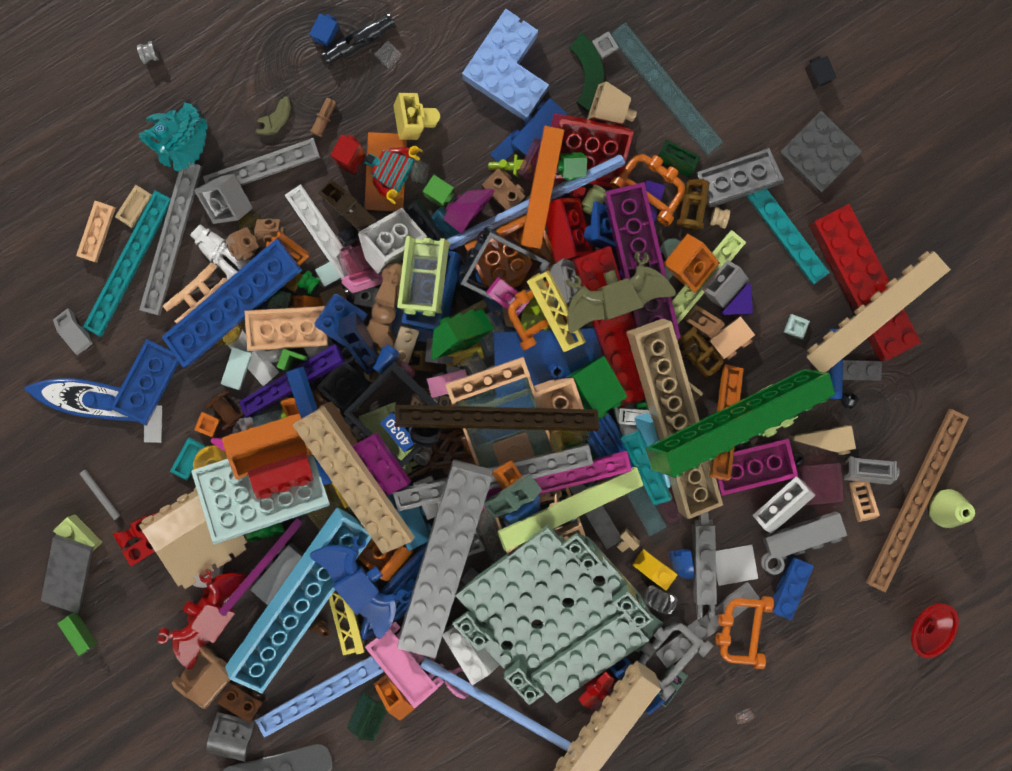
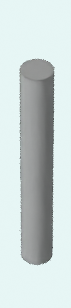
M85 469L79 473L113 520L118 519L121 515L88 471Z

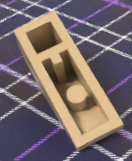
M850 425L790 436V440L838 452V455L849 454L850 450L856 449L853 430Z

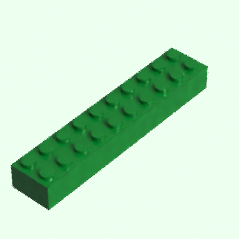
M803 369L646 447L652 470L673 478L683 475V472L695 469L705 461L715 459L718 454L731 451L734 446L746 443L754 436L764 434L765 430L780 426L781 422L793 419L803 411L811 410L816 404L827 402L828 398L835 395L830 374Z

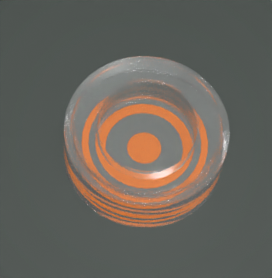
M746 709L737 713L734 718L739 725L752 720L755 715L752 709Z

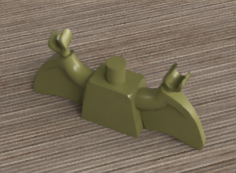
M636 252L634 257L639 264L636 267L635 275L631 279L627 278L618 281L615 270L604 273L607 286L598 288V291H590L584 285L581 286V279L578 276L571 275L575 279L574 284L566 280L567 286L578 290L569 304L567 315L568 330L573 333L590 321L612 319L644 307L643 305L651 299L675 296L676 292L661 273L652 268L644 267L645 263L649 260L648 254L644 252V258L640 260V253Z

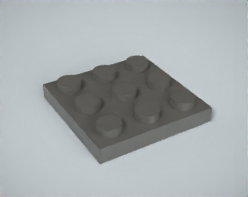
M820 111L779 154L816 191L822 193L862 150Z

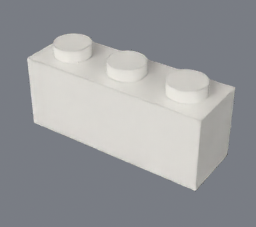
M796 476L755 512L753 517L764 530L772 534L808 503L815 494L803 480Z

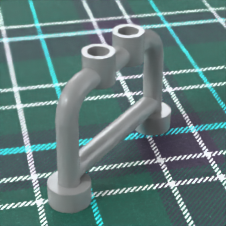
M678 622L669 624L665 629L660 627L653 635L656 638L652 644L647 642L641 649L643 654L639 659V662L646 666L649 658L675 630H679L694 643L662 681L658 679L661 687L660 692L662 693L660 697L664 701L675 691L670 683L698 652L704 658L714 646L709 641L704 643L688 627Z

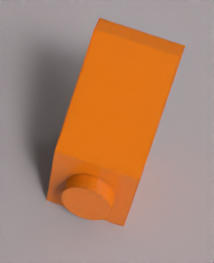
M387 674L374 683L386 710L399 721L414 710V707Z

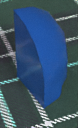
M689 549L669 552L670 562L675 573L685 579H694L691 551Z

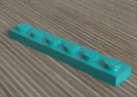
M767 189L746 196L812 285L829 274L821 260Z

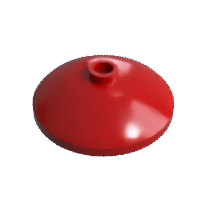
M945 603L934 604L926 608L917 617L911 630V646L916 654L923 658H934L942 654L951 645L959 626L958 614L953 607Z

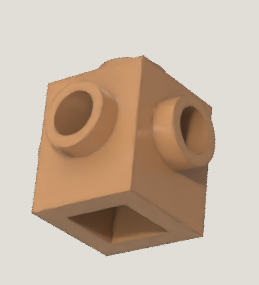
M257 219L254 234L259 247H266V243L268 241L271 242V238L273 236L276 237L279 231L285 235V228L281 227L280 219Z
M247 227L230 234L225 241L228 245L229 253L237 261L241 259L247 261L255 256L254 253L259 248L256 237L250 233Z

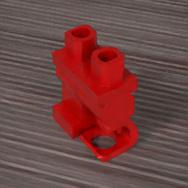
M157 513L148 514L131 523L130 529L124 532L118 531L112 534L121 549L128 547L129 540L135 537L139 538V542L122 551L131 567L155 552L139 525L146 517L154 516Z

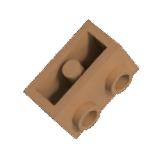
M498 168L482 184V189H494L495 192L491 198L506 211L522 203L526 196L524 195V189L519 184L515 186L510 181L512 177L505 170L501 171Z

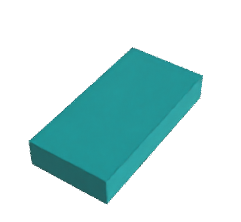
M188 437L170 472L188 481L192 475L191 471L194 470L193 462L196 454L206 446Z

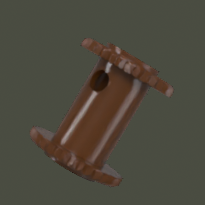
M229 391L218 394L206 405L207 409L214 407L224 420L226 425L222 428L223 430L232 428L245 415L244 412L238 414L226 399Z

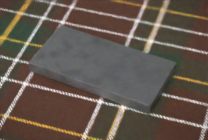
M770 148L696 172L697 179H704L710 183L707 196L710 208L784 183L783 176Z
M57 534L53 537L41 597L42 602L77 614L79 613L94 547Z

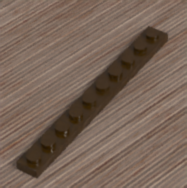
M395 405V427L560 431L599 430L597 409Z

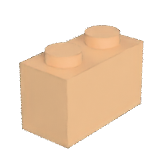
M738 317L719 331L713 339L710 338L707 343L713 346L715 352L722 359L727 358L729 360L737 354L735 350L740 346L744 348L752 342L751 338L755 334L744 320Z

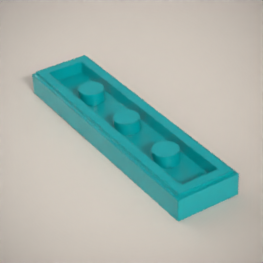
M640 430L622 436V443L634 467L638 468L642 483L653 505L671 501L672 495L661 473L651 468L645 449L648 446Z

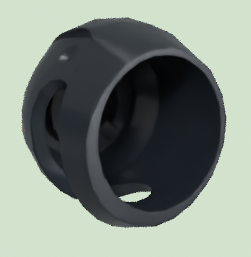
M409 427L410 438L416 446L429 448L437 443L441 436L442 428Z

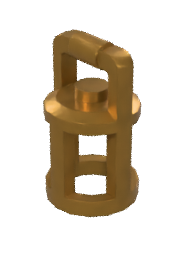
M693 179L687 182L686 193L681 198L683 205L680 219L677 220L678 226L694 230L704 229V223L702 222L705 207L708 204L709 181ZM702 187V192H692V188ZM690 204L698 206L696 220L687 219Z
M694 326L681 336L677 342L680 346L691 336H695L698 339L701 351L697 354L693 350L686 357L705 377H710L720 369L723 359L715 352L713 346H710L697 332ZM711 355L716 362L707 371L701 363L705 364L709 361Z

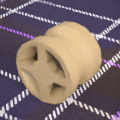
M714 206L709 224H717L725 229L730 217V210H722L718 206Z

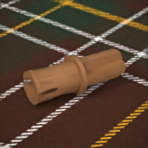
M330 98L325 99L319 114H316V121L310 130L312 134L322 137L327 123L331 121L330 117L336 106L334 100Z

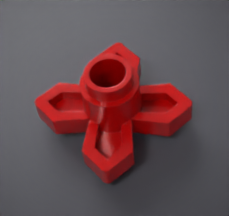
M607 672L601 677L598 675L584 684L586 692L578 700L583 706L589 707L593 712L599 711L604 698L607 695H611L614 691V685L618 680Z

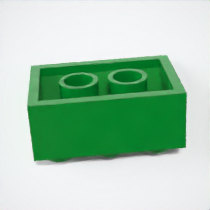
M472 309L464 315L459 313L451 319L450 317L442 319L439 322L440 325L433 331L431 357L433 360L469 349L492 332L494 328L483 309L478 311Z

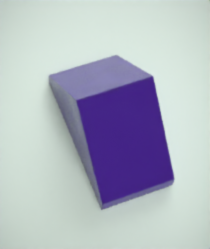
M749 283L746 284L719 314L721 316L753 314L751 285Z

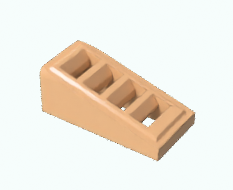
M850 482L849 488L857 521L862 522L879 517V511L870 483ZM865 486V490L856 491V488ZM859 495H867V497L865 498H858ZM868 502L869 505L861 507L860 503ZM870 510V513L863 514V511Z

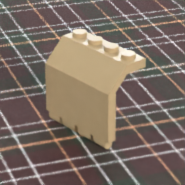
M196 487L190 494L180 496L174 504L162 507L156 515L146 517L139 525L178 587L183 585L184 589L197 582L194 577L197 574L199 576L200 573L204 578L209 575L206 569H209L211 573L215 571L212 567L214 563L217 568H220L232 560L229 556L230 553L237 557L247 550L244 545L247 541L243 535L215 545L213 544Z

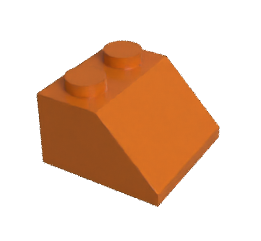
M687 234L663 264L674 277L696 293L720 262L703 242Z

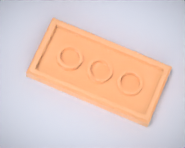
M325 306L245 311L247 351L328 346L327 334L314 325V322Z

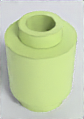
M598 185L590 188L581 203L583 211L591 215L593 202L597 201L604 204L603 194L606 190Z

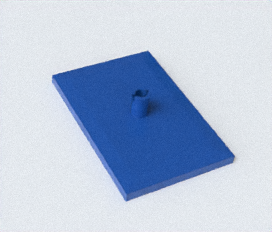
M594 327L580 328L586 342L566 352H563L552 330H541L533 335L537 344L524 351L519 345L522 340L517 331L493 333L494 367L524 357L533 386L554 379H566L567 376L591 360L601 357L602 353ZM571 333L575 342L578 341L576 335ZM524 378L495 388V398L527 388ZM530 394L496 405V407L534 408Z

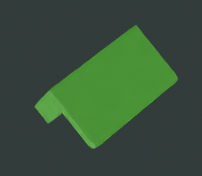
M283 349L277 368L291 371L295 358L305 361L310 358L292 350Z
M72 613L57 623L78 656L97 644L77 613Z

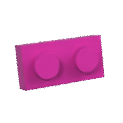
M498 277L486 293L508 309L510 304L516 299L515 294L518 291ZM530 301L516 309L517 316Z

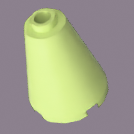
M940 490L929 501V516L933 522L944 528H953L968 523L975 516L973 506L962 494L955 490Z

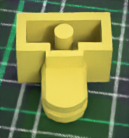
M399 93L393 105L399 140H418L424 128H435L440 119V113L436 108H423V104L419 103L418 93Z

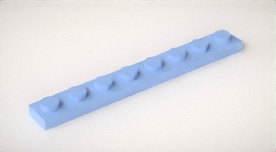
M371 655L256 718L255 722L263 736L266 737L383 673L384 670Z

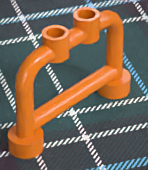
M645 154L634 155L619 177H613L609 183L613 189L635 185L636 183L629 179L628 176L638 162H644L650 170L658 172L665 181L673 183L678 188V192L669 206L647 192L649 203L661 211L657 216V220L665 226H670L674 220L672 214L682 201V195L686 193L684 183L677 177L679 174L678 170L673 167H669L667 170L661 166L663 160L659 156L654 155L650 158Z
M546 281L545 284L549 288V283ZM525 289L515 294L516 299L508 308L509 318L522 340L519 345L523 351L537 344L533 335L549 326L545 318L525 331L516 314V309L535 297L531 290L526 292ZM562 315V317H564L565 321L567 322V317L565 315Z
M763 596L761 600L733 599L727 604L725 614L719 615L718 623L719 626H723L722 633L716 634V644L720 645V654L726 662L753 665L754 669L765 668L766 657L762 653H757L762 614L763 612L771 613L774 609L772 597ZM737 606L755 607L749 656H736L728 653V646L731 643L730 630L734 623L733 610Z

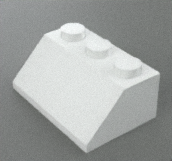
M402 208L358 233L365 260L377 274L381 273L386 265L397 263L403 259L406 236L421 240L427 237Z
M453 625L444 629L443 638L472 685L490 675L500 665L485 648L477 651Z

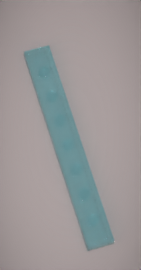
M624 23L615 30L611 36L619 49L705 154H710L721 145L723 141L628 25Z

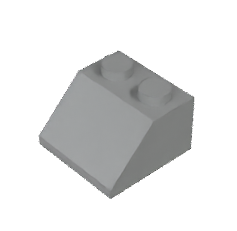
M234 174L221 176L194 190L213 224L237 221L253 208Z

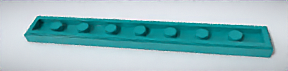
M154 190L83 326L84 329L99 337L103 336L167 214L171 198Z

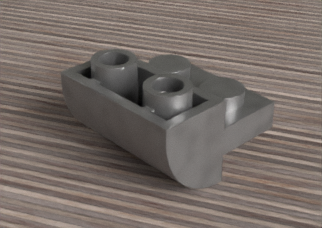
M217 712L212 730L209 733L206 752L245 762L256 722L251 721L249 723L240 717Z

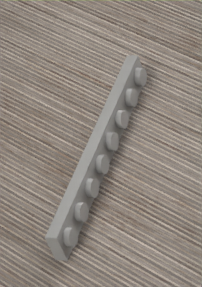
M190 165L188 169L183 168L178 173L139 309L141 311L161 315L162 305L165 301L195 196L194 190L197 188L203 168L200 165Z

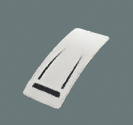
M620 408L619 424L636 425L634 418L645 413L650 414V411Z

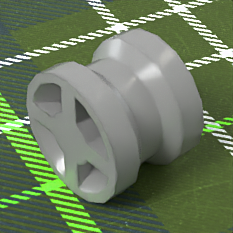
M149 41L146 45H137V51L143 64L148 63L149 60H159V53L154 41Z

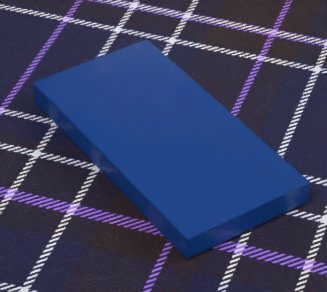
M146 339L110 409L147 426L180 363L173 352Z

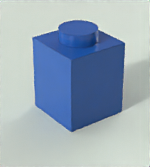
M319 13L309 33L311 39L330 48L340 28L336 22L337 19L329 14L324 16Z

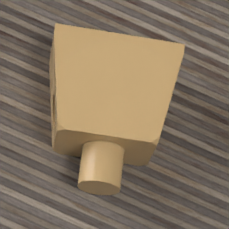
M603 82L598 84L587 119L621 125L625 119L633 122L637 112L629 108L630 96L610 83Z

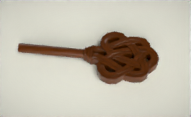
M457 428L449 435L441 434L437 443L430 448L434 456L430 458L427 465L421 466L407 474V476L412 481L428 471L434 472L442 469L444 474L448 476L452 464L450 460L462 459L461 461L475 464L473 457L469 459L473 455L463 428ZM472 433L476 445H480V437ZM444 441L438 449V442ZM452 443L453 445L449 448L448 452H445L449 444ZM458 447L463 448V451L455 452ZM439 458L444 459L443 462L436 463Z

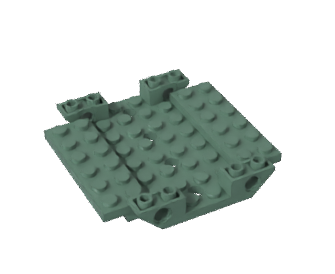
M546 525L527 542L517 546L456 591L455 596L470 612L467 611L456 619L452 625L477 651L485 648L505 669L504 679L530 705L544 695L543 689L558 703L649 641V635L642 628L654 619L640 593L589 537L576 533L565 540L562 535L558 536L549 525ZM596 576H603L605 580L603 582H596L594 578ZM565 598H571L573 599V603L565 604L563 600ZM537 619L541 620L543 623L537 626L534 625L532 621ZM510 641L512 645L506 647L502 644V642Z

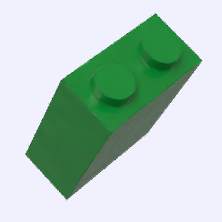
M605 356L596 357L566 377L574 379L583 408L597 409L599 419L608 414L607 410L610 408L615 409L622 405V400L628 397Z

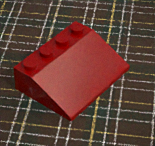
M554 113L551 127L564 129L560 153L582 152L587 157V170L618 155H621L626 163L634 133L627 126ZM625 165L588 184L611 187L609 183L614 176L619 177ZM556 171L555 178L564 179V178Z

